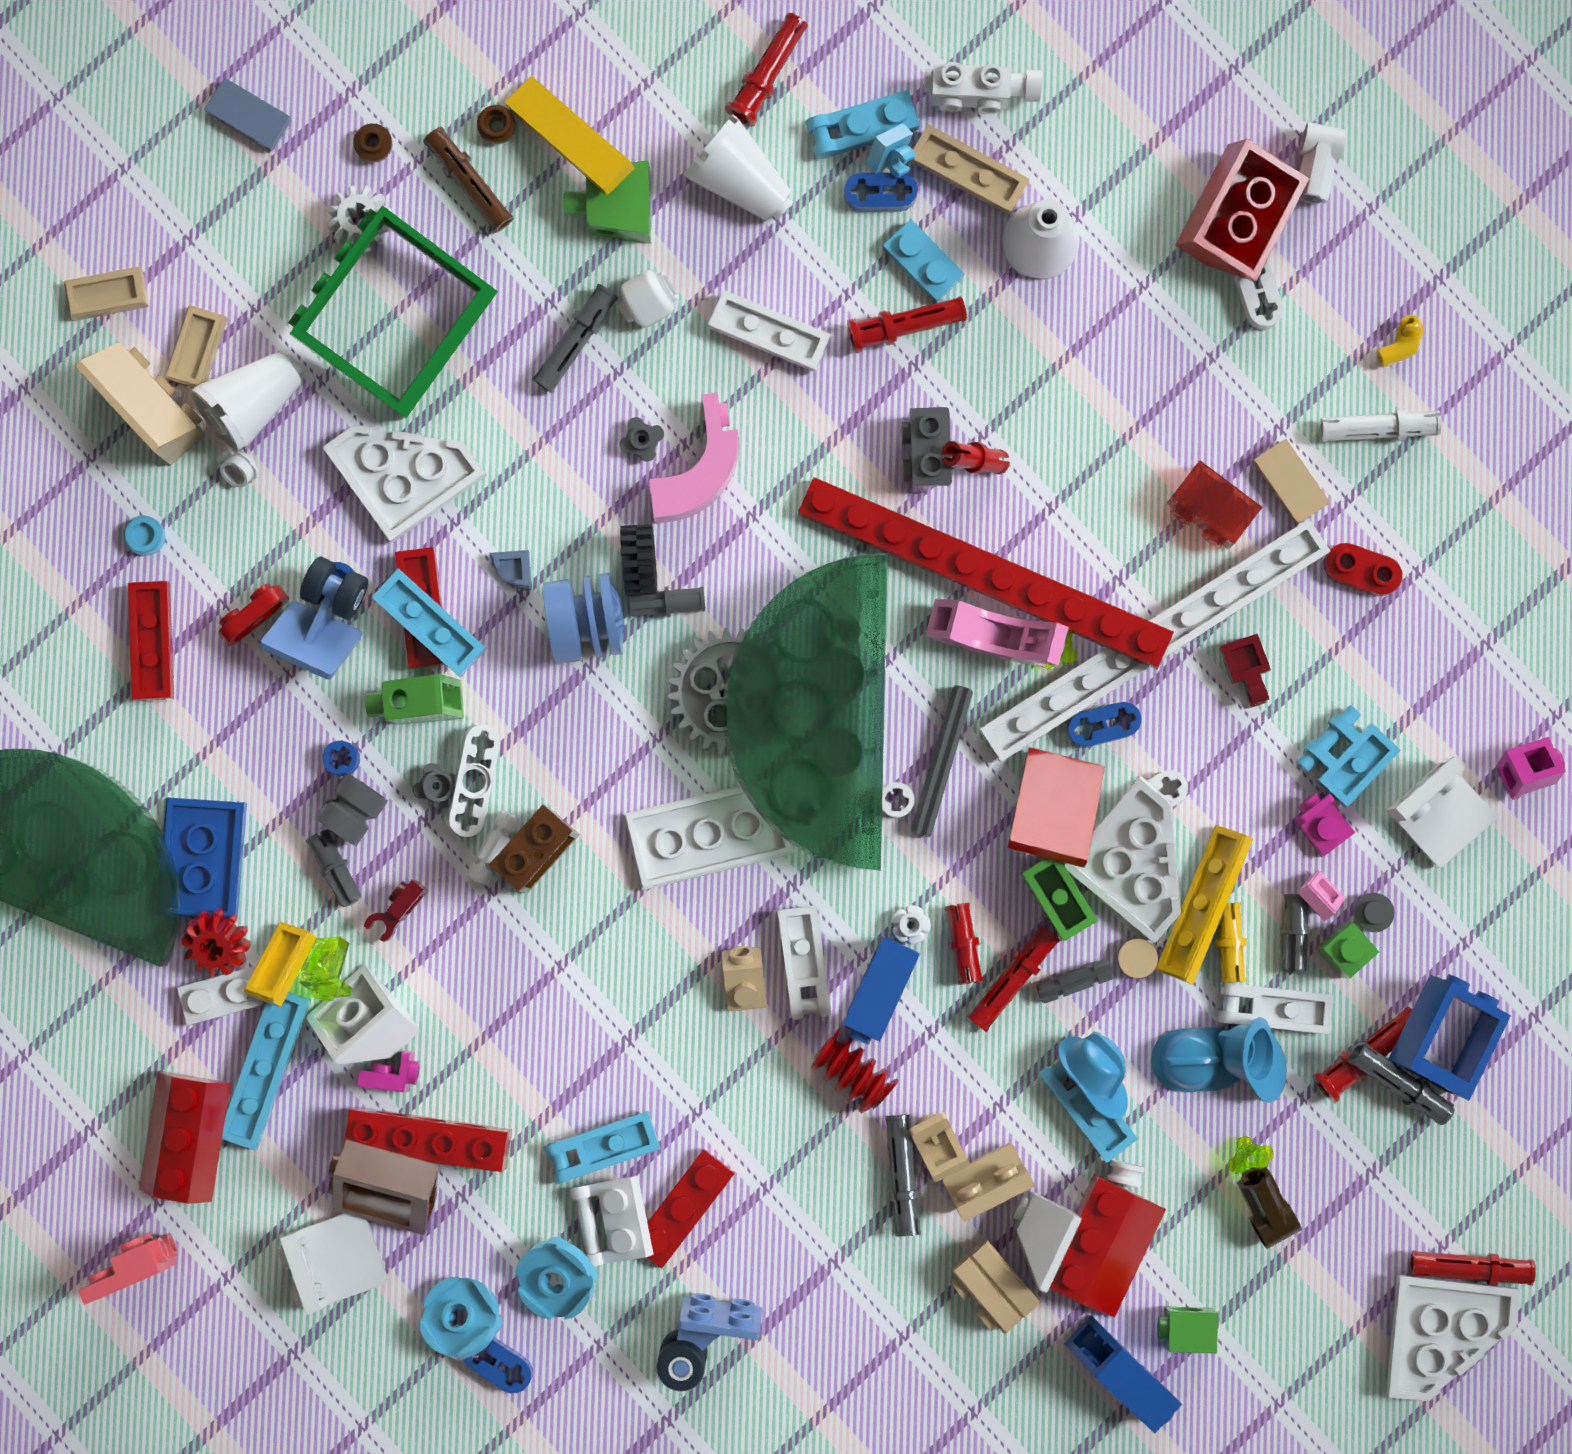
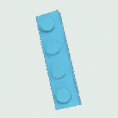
M288 992L281 1008L265 1003L225 1116L223 1140L252 1150H258L311 1001L310 998Z

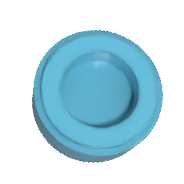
M145 515L137 516L127 523L124 529V541L127 547L136 554L150 556L157 553L163 547L165 530L154 518Z

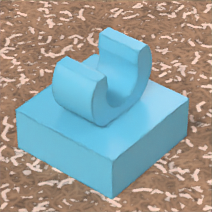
M902 123L876 136L865 164L875 174L886 168L897 178L908 173L910 168L905 163L913 160L916 156L913 149L908 146L913 133Z

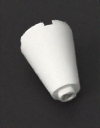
M733 114L683 173L688 180L766 221L771 216L778 220L792 203L787 198L791 192L790 188L740 120Z
M1044 199L1023 206L1009 218L1005 225L1002 237V250L1008 264L1025 277L1040 278L1039 280H1048L1056 277L1073 263L1078 253L1079 232L1077 226L1065 207L1056 200Z
M277 352L197 385L191 390V398L208 426L213 424L221 433L217 437L234 453L241 452L247 448L302 384L299 375L303 371L293 356L290 354L284 356Z

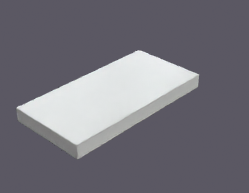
M776 777L623 814L642 891L795 854Z

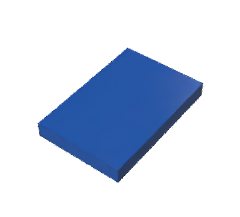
M166 797L157 915L197 918L205 910L213 916L217 909L222 908L224 918L229 919L230 916L235 914L238 917L247 803Z

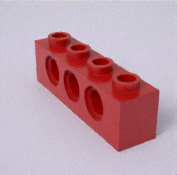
M354 1107L349 1109L344 1144L346 1140L426 1162L503 1172L507 1169L512 1129Z

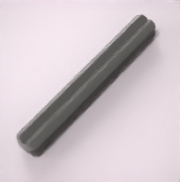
M955 685L952 688L911 827L912 833L923 837H930L932 835L973 695V691L967 687Z

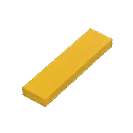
M532 75L504 102L512 113L607 196L635 169L630 160Z
M1215 825L1181 906V913L1173 925L1155 970L1191 985L1194 984L1251 847L1253 838Z

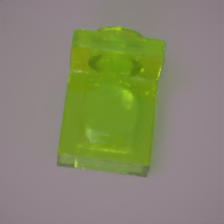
M341 936L317 938L301 967L297 982L310 990L314 998L322 1001H333L334 998L350 997L352 988L340 980L350 943Z

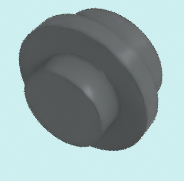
M1380 893L1365 894L1357 901L1354 908V917L1357 924L1368 932H1381L1387 929L1394 919L1395 912L1392 902Z

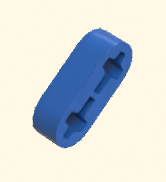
M891 172L876 174L858 173L851 176L846 182L844 197L847 205L855 211L901 212L908 210L914 205L918 187L914 178L908 174L897 178ZM899 183L904 184V190L911 191V193L905 194L903 201H898L896 194L883 193V191L895 190L896 184ZM858 184H865L867 191H879V194H867L865 201H858L857 194H851V191H856Z
M1118 702L1083 711L1073 716L1069 721L1067 736L1075 746L1081 748L1127 738L1135 734L1140 728L1142 722L1141 713L1134 704L1129 702ZM1119 709H1123L1125 715L1132 714L1133 721L1128 724L1127 731H1123L1121 725L1112 727L1107 725V720L1118 716ZM1080 719H1085L1088 725L1101 724L1102 729L1090 734L1091 740L1085 741L1083 735L1076 736L1075 729L1080 726Z
M495 1337L490 1342L487 1353L497 1359L496 1363L487 1358H482L478 1362L473 1358L474 1356L464 1359L465 1364L471 1370L508 1393L523 1391L530 1384L533 1377V1368L530 1361ZM503 1363L509 1368H513L516 1364L520 1365L523 1368L520 1374L525 1378L524 1381L515 1380L513 1384L509 1383L506 1380L508 1377L507 1371L499 1367V1364Z

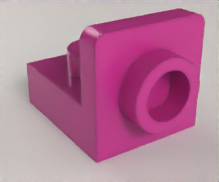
M1315 793L1297 807L1301 813L1293 821L1320 856L1324 857L1352 836L1355 831L1332 803L1335 800L1331 794L1320 798Z
M403 1051L399 1074L394 1073L395 1066L371 1063L370 1070H359L357 1086L409 1092L411 1084L417 1085L420 1061H414L415 1052Z

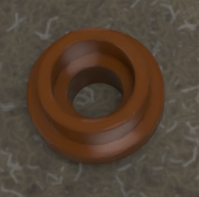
M491 105L479 114L477 129L480 136L486 142L502 144L513 136L516 122L509 109L501 105ZM493 121H502L504 123L503 128L500 131H492L490 125Z
M370 123L362 126L356 132L353 145L361 159L370 163H376L388 157L393 147V141L389 131L384 126ZM369 137H378L379 143L373 148L366 146V141Z

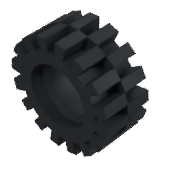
M652 524L620 526L621 563L625 596L657 594V570Z

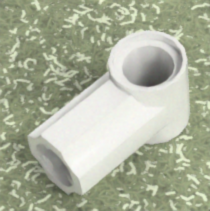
M1312 122L1306 123L1299 148V156L1302 157L1299 172L1308 177L1309 181L1299 198L1301 202L1309 204L1327 203L1335 165L1338 164L1342 155L1346 130Z

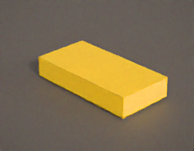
M279 922L243 991L250 997L281 1008L317 937L312 932Z

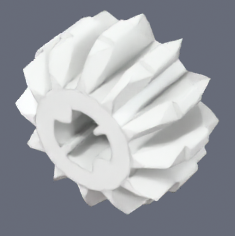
M351 185L348 188L349 197L345 198L341 193H336L335 198L340 205L327 206L328 214L334 218L326 222V225L330 231H336L333 239L337 244L344 243L347 240L355 244L363 232L357 228L361 220L355 225L352 220L353 217L360 218L362 213L366 215L370 208L377 213L386 201L381 193L373 196L371 187L365 186L359 195L355 186ZM385 225L380 229L381 232H391ZM378 232L374 240L377 244L383 245L385 241ZM370 244L365 250V252H369L371 250Z

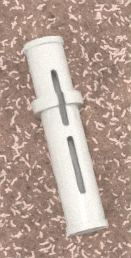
M1400 409L1390 414L1321 417L1320 437L1322 442L1375 438H1395L1396 441H1405L1406 437L1440 436L1442 431V418L1439 410L1405 413L1404 409Z

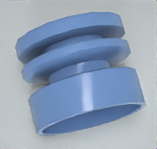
M610 573L599 574L601 592L594 593L591 577L584 576L583 595L575 596L573 587L568 579L543 583L546 622L556 665L582 661L583 642L589 641L597 658L603 657L602 639H609L613 656L623 654L624 618L620 596L612 583Z

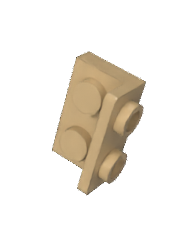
M1007 1143L970 1162L969 1166L942 1179L963 1222L1035 1187L1028 1170L1023 1165L1012 1143Z

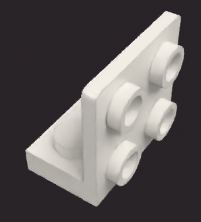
M1456 756L1443 759L1386 810L1437 868L1444 867L1497 819V815L1459 774L1465 769V766Z

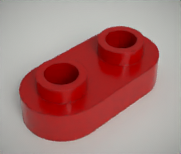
M1351 543L1337 544L1330 549L1331 552L1326 554L1324 558V570L1331 580L1374 596L1389 595L1402 582V569L1396 560ZM1345 555L1351 558L1352 566L1350 569H1345L1340 565L1341 556ZM1382 568L1388 571L1389 579L1387 582H1382L1378 579V569Z
M269 584L261 586L250 596L251 603L241 611L238 608L230 611L219 621L222 627L219 629L218 635L227 646H232L244 639L287 603L289 596L279 584L272 587Z

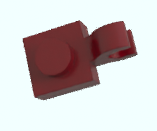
M1258 633L1220 646L1219 651L1232 685L1244 682L1246 696L1251 708L1267 703L1266 701L1270 700L1261 675L1270 672L1271 668Z
M411 880L409 884L402 881L388 898L392 904L387 909V912L370 915L366 919L364 927L370 929L375 922L383 921L386 925V931L379 940L382 942L389 941L394 936L398 925L407 918L429 890L417 880Z

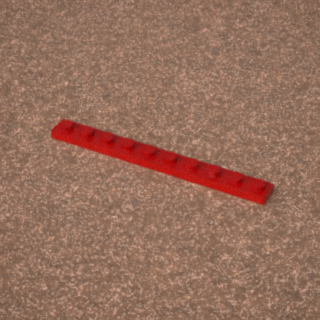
M813 477L798 510V515L1040 620L1067 626L1070 633L1156 670L1174 631L816 477Z

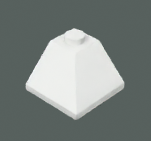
M365 964L306 1016V1019L332 1060L338 1065L391 1058L420 1032V1029L407 1010Z
M1030 1191L1028 1198L1020 1197L1013 1211L1012 1218L1017 1220L1014 1228L1032 1280L1039 1290L1047 1293L1082 1219L1074 1211Z

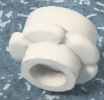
M230 451L224 455V462L220 466V472L230 485L241 488L246 484H251L253 479L257 478L256 462L248 453H234Z
M910 905L904 910L899 909L892 918V923L894 924L892 932L900 942L907 941L911 945L918 944L924 940L925 933L930 931L931 923L929 917L924 915L923 910L917 906ZM909 921L914 922L915 926L913 929L907 927Z

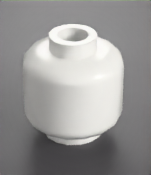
M648 269L621 286L620 294L622 301L618 303V307L627 322L631 323L635 320L637 324L647 328L674 312V300L678 298V295L665 273L660 272L658 274Z

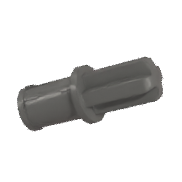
M665 586L664 591H657L655 595L628 596L627 606L629 615L634 617L666 614L667 618H669L671 613L706 611L704 587L669 590V587Z
M329 830L320 831L321 835L318 836L316 833L305 842L309 845L322 870L319 873L320 877L327 879L340 906H351L361 899V893L346 867L349 862L347 859H342L330 836Z
M1284 894V929L1280 930V934H1284L1283 970L1288 973H1304L1307 967L1308 935H1312V931H1308L1309 904L1299 894Z

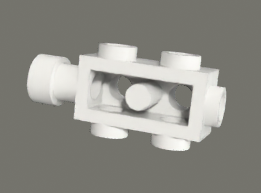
M957 62L947 64L934 63L933 69H925L924 92L931 93L930 106H939V109L942 111L956 112L962 110V107L978 108V111L981 113L994 114L999 113L1001 109H1008L1010 97H1024V101L1040 102L1042 70H1026L1025 73H1012V67H1000L996 64L986 66L960 65ZM949 71H956L958 74H946V73L949 72ZM987 73H995L997 76H985V75H986Z

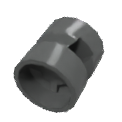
M346 772L334 789L337 798L335 800H327L315 816V819L347 842L357 846L369 829L366 823L367 819H376L388 800Z

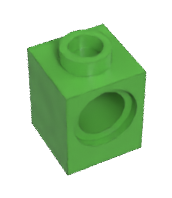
M1165 1306L1164 1317H1158V1341H1164V1347L1168 1352L1217 1354L1218 1312L1213 1308Z

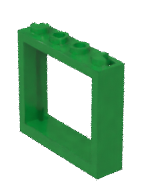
M382 205L377 213L370 208L357 226L363 233L355 244L347 240L335 256L334 260L340 264L334 273L329 276L324 272L316 282L311 292L317 296L307 308L301 304L288 321V324L294 327L289 335L403 418H407L498 291ZM383 225L476 293L400 399L306 332Z

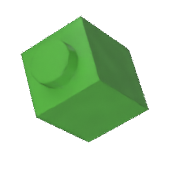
M1353 922L1341 924L1315 948L1340 978L1348 979L1353 977L1379 953L1378 949Z

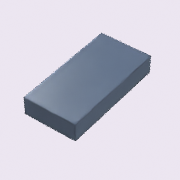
M225 77L204 109L210 116L271 152L292 121L291 117Z

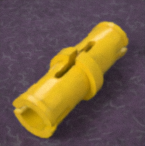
M1241 902L1227 903L1218 924L1219 939L1215 940V948L1219 947L1221 983L1247 982L1243 946H1247V938H1242Z

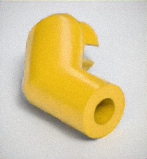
M1404 316L1400 321L1394 343L1376 350V356L1382 368L1412 357L1417 353L1424 331L1421 319L1418 316Z

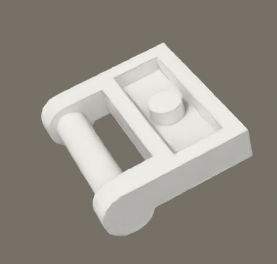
M638 1175L569 1188L571 1200L576 1201L585 1255L593 1266L645 1258L653 1255ZM593 1196L599 1197L608 1250L601 1251L591 1200Z

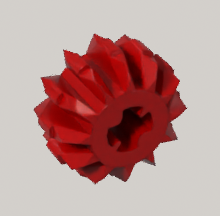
M222 908L217 909L213 916L205 910L198 915L197 920H190L187 924V934L181 939V945L189 948L184 954V960L195 959L197 961L194 967L195 972L206 967L208 968L210 978L216 976L219 970L227 976L233 972L235 966H242L246 960L245 952L251 947V941L244 938L248 932V926L237 927L235 925L238 919L237 914L226 919L224 918Z

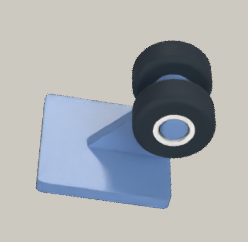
M320 556L310 565L300 588V598L313 605H318L322 601L319 610L317 611L298 601H292L262 638L260 649L315 675L331 680L362 636V631L332 618V615L335 614L345 620L351 619L364 599L368 587V579L354 571L349 572L344 579L335 576L336 564Z
M704 1293L692 1294V1297L684 1296L679 1329L667 1334L660 1346L657 1374L661 1382L674 1391H688L696 1387L703 1379L708 1353L707 1346L717 1337L722 1335L759 1340L762 1308L755 1306V1303L745 1299H734L730 1303L716 1301L714 1296Z

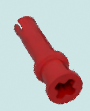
M793 13L786 14L783 23L754 71L748 72L741 79L743 85L733 102L730 101L726 104V112L730 116L732 114L735 115L742 124L751 127L755 126L758 111L764 101L771 99L774 94L772 84L802 34L807 30V22L802 21L799 24L802 18Z
M959 296L955 299L892 315L889 311L886 312L884 310L880 311L876 317L855 321L853 318L848 319L847 326L855 354H858L865 347L885 343L887 346L893 345L894 342H897V337L960 321H967V312L963 298Z
M1409 1006L1405 1007L1395 1018L1366 1039L1365 1043L1386 1057L1392 1052L1413 1009ZM1348 1050L1346 1052L1342 1051L1338 1055L1339 1060L1322 1074L1316 1072L1312 1076L1319 1089L1334 1104L1340 1101L1339 1095L1357 1081L1362 1083L1366 1080V1076H1368L1367 1073L1348 1062L1350 1052Z

